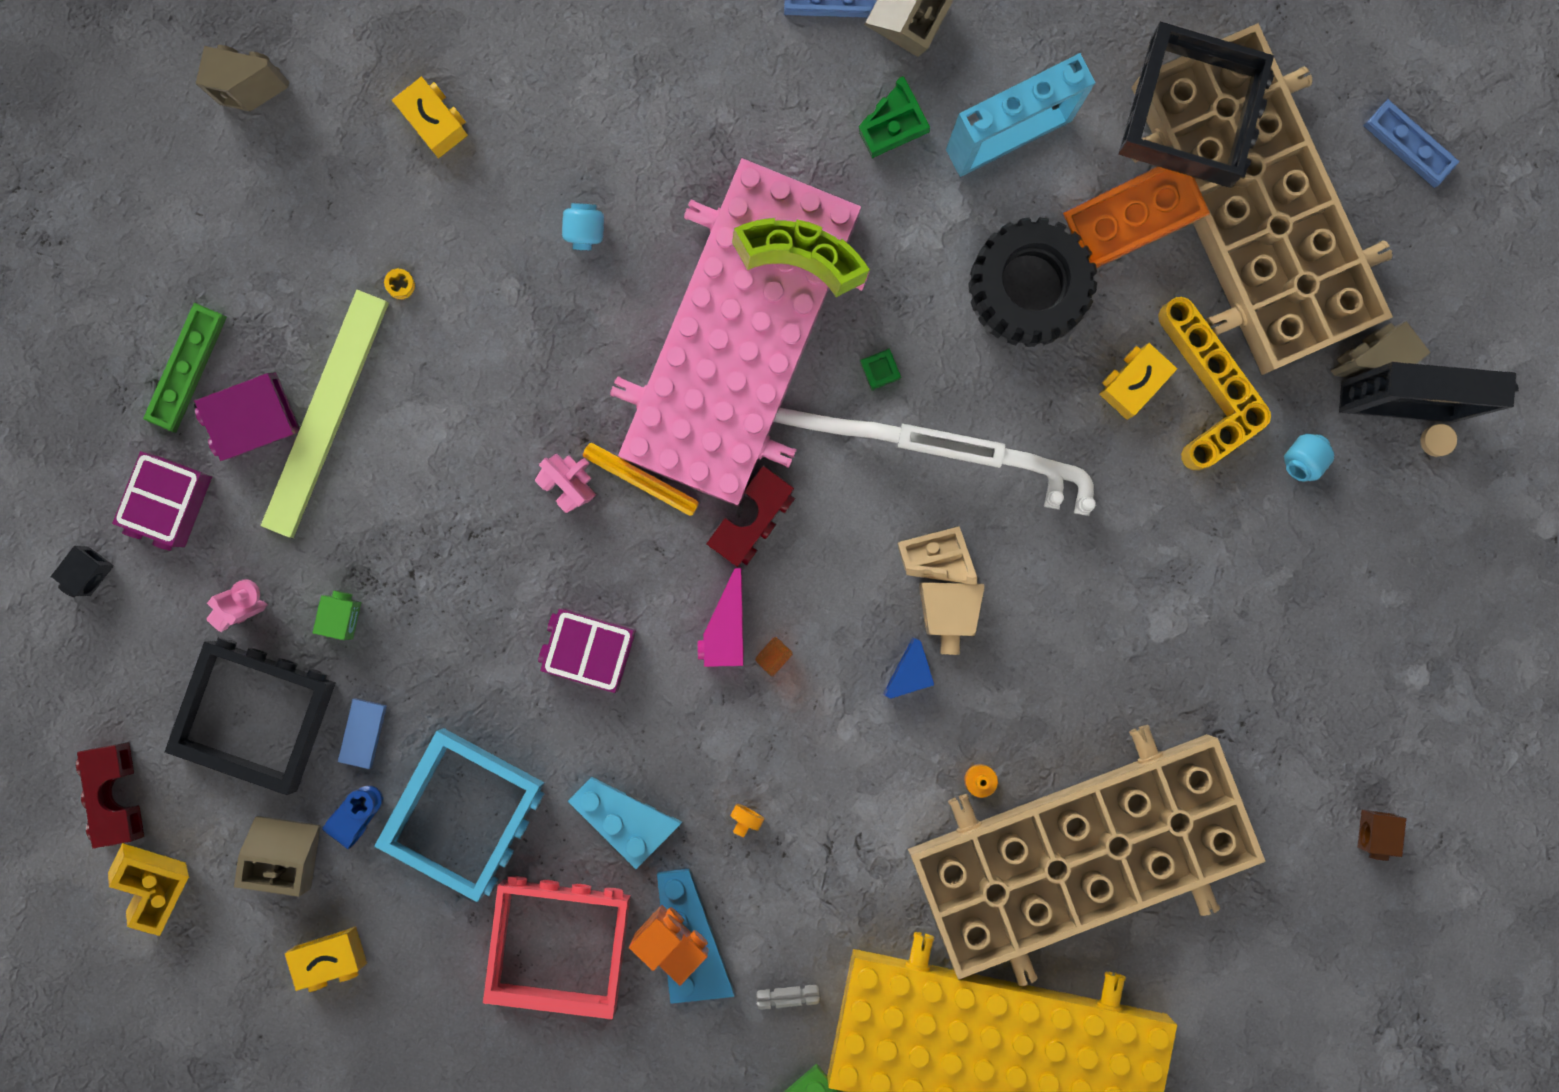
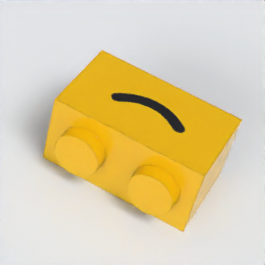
M421 76L394 97L392 101L439 159L468 136L462 127L466 121L455 107L448 110L442 101L446 99V96L436 83L433 82L431 85H428Z
M1150 343L1141 349L1136 345L1123 359L1127 364L1121 371L1118 372L1114 369L1102 382L1105 388L1099 395L1127 420L1135 416L1178 369Z
M356 927L296 945L284 953L296 991L308 988V992H313L328 985L327 981L339 978V982L348 981L359 975L358 971L367 964Z

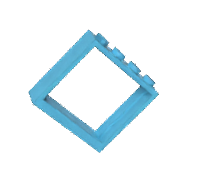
M1081 53L959 113L946 151L960 177L1073 121L1096 83ZM1058 104L1059 108L1053 110L1052 107ZM976 113L979 121L971 126L967 117Z
M444 728L436 731L374 847L478 902L484 894L490 896L493 888L496 886L499 879L494 876L499 866L505 868L513 855L514 850L510 846L514 838L521 839L529 825V821L525 820L531 808L536 810L541 803L545 793L540 790L544 782ZM447 748L526 790L476 884L397 842Z

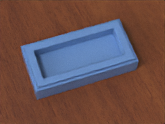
M357 698L352 700L338 762L366 769L372 768L387 705Z

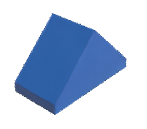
M912 637L883 692L890 699L934 686L922 643L916 638Z

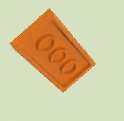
M1157 166L1063 214L1071 233L1073 234L1075 231L1082 237L1078 242L1082 248L1088 246L1092 252V255L1088 258L1089 262L1096 263V268H1099L1210 215V212L1195 177Z

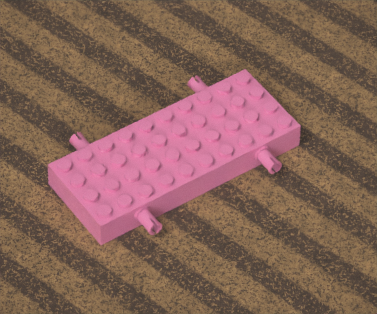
M743 158L740 160L721 208L715 210L692 199L688 204L690 208L686 209L684 219L710 228L711 233L648 384L641 387L618 376L614 384L626 391L613 386L610 394L613 397L615 396L637 405V411L618 454L621 459L737 507H740L744 491L749 485L759 459L761 460L764 457L786 466V468H789L792 463V459L780 454L794 458L797 449L771 440L769 434L829 291V287L813 273L793 265L766 264L747 270L732 244L734 228L745 223L768 218L794 222L798 219L821 226L823 231L839 240L842 238L848 243L861 210L859 205ZM864 282V284H862V285H860V286H858V287H856V288L859 289L860 291H862L863 288H864L865 282Z

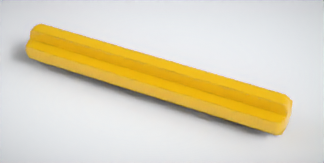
M589 443L586 446L583 457L689 516H692L698 508L699 502L696 499L594 443Z

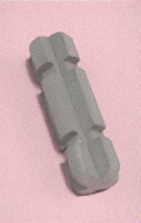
M807 985L805 989H800V986L776 988L774 992H770V989L759 990L756 994L757 1007L760 1010L771 1009V1006L776 1005V1008L802 1006V1003L805 1002L806 1005H815L820 1001L819 988L817 985Z

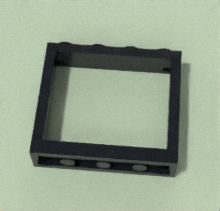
M1160 21L1149 42L1118 155L1232 188L1240 178H1245L1246 171L1251 165V159L1247 158L1249 149L1254 147L1259 135V129L1255 128L1257 119L1262 117L1267 105V99H1264L1263 96L1265 89H1269L1274 75H1272L1273 71L1271 70L1274 55ZM1165 51L1251 76L1228 165L1141 139Z
M1390 362L1341 381L1339 413L1454 423L1514 407L1515 392L1519 391V387L1516 383V373Z
M218 637L217 641H204L165 753L284 795L297 792L336 682L327 680V675L322 674L318 670L309 669L307 673L296 669L298 664L290 660L278 658L276 662L267 659V653L254 648H248L245 651L236 648L237 642ZM217 657L314 690L285 773L188 739Z

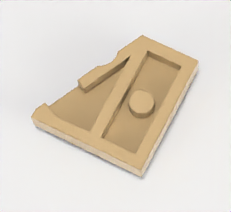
M960 526L898 542V549L907 575L971 585L977 584V575Z

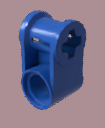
M369 785L351 792L327 820L322 830L346 849H350L359 840L369 822L380 809L383 803L381 792L378 788ZM361 797L366 798L364 804L366 806L365 808L361 806V804L363 803V799Z

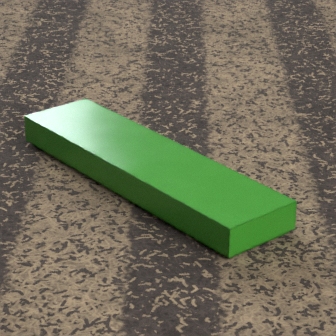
M193 303L143 420L177 433L226 321V316Z

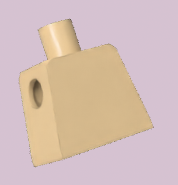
M920 583L919 588L926 633L929 635H941L940 654L960 655V635L975 636L984 584Z

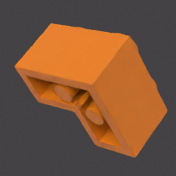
M661 905L636 931L629 949L652 971L660 966L681 986L708 957L709 949L706 947L708 942L698 931L693 930L690 932L682 924L684 919L675 909L670 907L667 910Z

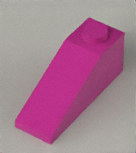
M741 568L734 569L703 634L704 640H698V660H704V667L744 665Z

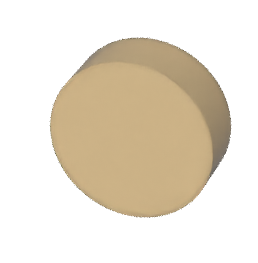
M1445 424L1430 426L1421 435V446L1430 456L1440 457L1448 455L1457 445L1455 431Z

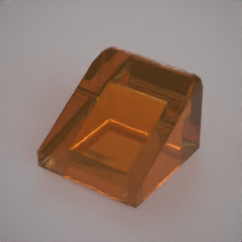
M774 637L756 656L755 660L770 676H774L793 655V651L780 639Z

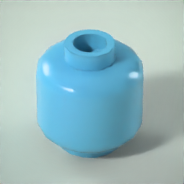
M571 203V208L563 211L562 238L566 242L573 243L572 249L592 250V244L602 242L604 214L596 210L597 205Z
M1314 434L1300 435L1284 455L1287 472L1294 479L1302 482L1318 480L1334 461V451L1328 439L1322 435Z

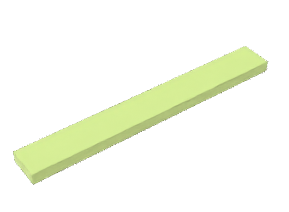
M356 290L261 523L262 527L289 538H294L389 303L387 301Z

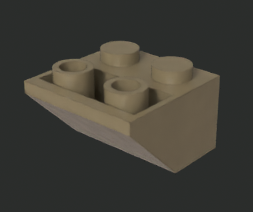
M877 0L864 25L919 57L929 48L953 0Z
M218 45L217 48L204 46L196 85L219 105L251 112L287 89L289 81L280 72V69L269 61V57L252 51L249 52V55L240 54L234 48Z
M1407 321L1397 326L1389 323L1379 330L1378 328L1363 338V344L1355 349H1349L1338 357L1337 361L1340 364L1334 367L1331 372L1334 376L1351 378L1390 362L1416 364L1431 352Z
M256 816L238 856L234 887L298 897L309 891L312 886L321 825Z

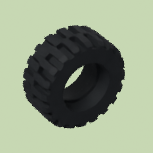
M1030 217L1020 219L1017 224L1010 222L1002 226L998 233L994 232L978 253L970 272L971 280L968 283L969 293L973 297L970 303L973 311L978 310L980 314L978 320L983 327L985 325L993 329L991 334L996 338L1003 336L1008 339L1007 343L1015 346L1018 343H1024L1025 347H1035L1039 343L1046 345L1054 342L1059 337L1062 338L1071 331L1090 309L1093 303L1092 295L1097 290V282L1093 281V277L1097 273L1096 263L1089 262L1088 258L1092 255L1089 247L1085 246L1082 248L1078 243L1082 237L1075 231L1072 235L1066 233L1064 230L1067 225L1059 221L1055 226L1048 224L1049 218L1039 217L1036 222H1031ZM1036 256L1047 261L1055 269L1060 280L1061 292L1055 304L1043 311H1030L1019 307L1009 298L1004 289L1002 278L1006 266L1016 257Z

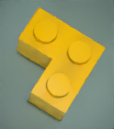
M122 843L108 871L109 887L134 894L126 910L127 927L160 936L189 878L186 862Z

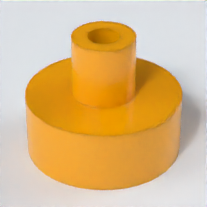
M976 764L967 770L964 783L972 795L984 798L995 792L998 778L989 766Z
M736 804L730 815L737 821L733 832L741 837H745L749 828L759 831L765 819L757 812L741 804Z

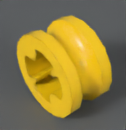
M397 268L387 273L384 279V286L392 297L402 300L412 295L415 289V282L409 272ZM401 276L406 277L404 281L408 283V286L406 288L401 287L399 292L394 291L396 288L392 284L393 280L398 281Z

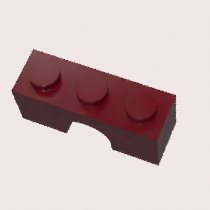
M762 466L744 491V494L755 501L758 506L756 520L749 526L739 527L725 518L706 545L736 567H739L741 563L747 566L758 551L754 548L756 542L760 537L766 540L777 524L772 520L777 513L781 511L785 514L796 499L791 495L794 488Z
M130 742L77 752L76 771L82 781L81 802L87 813L86 834L91 841L92 849L128 843L145 837L140 805L123 807L117 804L112 796L114 782L120 777L134 774Z

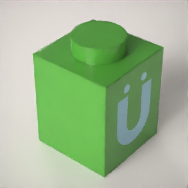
M333 590L332 595H321L312 633L340 640H352L362 602L352 600L353 594Z

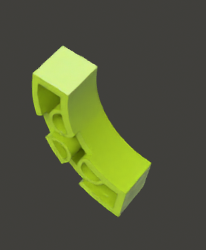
M768 218L745 223L734 228L732 244L747 270L766 264L797 266L820 278L830 288L835 297L864 284L870 271L864 260L842 238L841 240L823 231V227L798 219L794 222Z

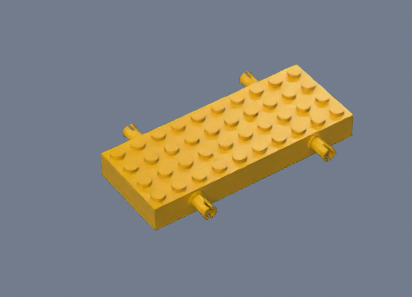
M914 932L909 960L857 949L852 951L827 1074L828 1088L845 1092L1165 1091L1177 1024L1168 1014L1120 1004L1124 981L1126 980V977L1121 974L1115 973L1113 976L1112 972H1105L1101 999L1098 1000L1030 985L1019 986L1016 982L972 974L958 980L953 969L928 964L935 937L926 933L923 937L921 932Z

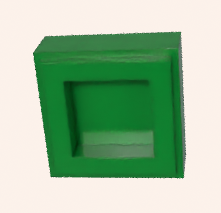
M890 348L860 360L871 391L902 378Z

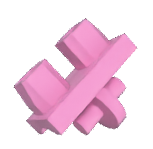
M555 454L549 459L544 458L539 464L542 469L537 475L535 482L546 491L551 490L556 484L564 491L556 502L565 513L590 502L596 496L594 491L587 485L591 477L584 471L589 465L585 458L576 463L570 455L563 460L558 454Z
M244 579L236 582L232 589L211 597L207 604L213 611L207 617V621L215 629L222 632L228 629L230 625L240 624L247 618L263 612L268 604L259 600V587L253 581Z

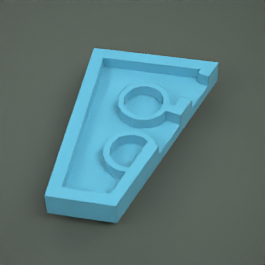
M593 777L568 800L635 869L682 823V821L670 817L648 804L641 803L627 796L626 793Z

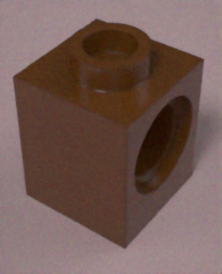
M1362 810L1357 848L1368 852V857L1376 860L1389 861L1390 856L1402 857L1407 818L1393 813Z

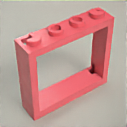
M509 876L508 880H503L497 888L483 1003L613 1019L617 1008L631 895L623 894V890L618 888H604V892L593 891L591 886L586 884H572V888L561 887L559 882L554 880H540V884L529 883L527 878L521 876ZM511 894L618 907L607 996L500 983Z

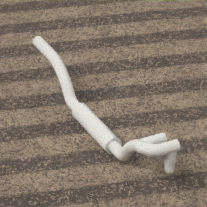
M781 407L774 421L775 423L826 433L897 443L898 448L998 468L1004 464L1028 469L1048 477L1044 507L1060 509V504L1064 500L1063 480L1074 482L1078 486L1074 509L1075 514L1090 516V512L1096 506V502L1093 499L1094 484L1091 477L1083 469L1035 454L1007 449L1003 443L903 423L901 427L876 422L821 416Z

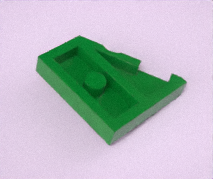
M904 76L896 81L895 88L886 98L883 97L879 101L875 111L868 115L859 125V134L872 158L930 133V126Z

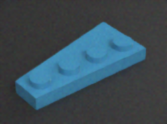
M690 869L658 872L660 906L663 905L667 910L670 907L675 909L684 919L682 924L690 932L693 930L698 931L707 940L708 944L706 947L709 949L708 957L681 986L667 974L670 1004L735 997L733 986L727 975L725 964L719 953L712 928L707 920L704 906Z

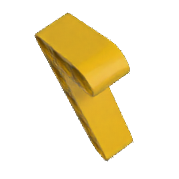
M1176 297L1160 309L1158 314L1159 322L1226 415L1224 419L1183 448L1181 453L1183 464L1191 470H1201L1214 465L1263 430L1271 420V412L1195 305L1188 298ZM1171 307H1176L1182 312V321L1172 318L1170 314ZM1190 333H1195L1200 337V347H1195L1191 344L1189 340ZM1210 358L1215 359L1219 363V373H1214L1209 369L1208 361ZM1229 384L1234 385L1238 390L1236 400L1232 399L1227 393ZM1248 410L1253 411L1257 416L1255 426L1248 423L1246 419ZM1222 428L1227 429L1231 434L1229 444L1224 443L1220 438ZM1196 447L1202 448L1206 454L1203 463L1198 462L1194 457Z

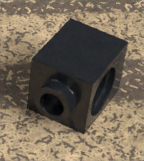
M74 546L50 577L59 583L58 588L68 596H91L114 565L90 547Z

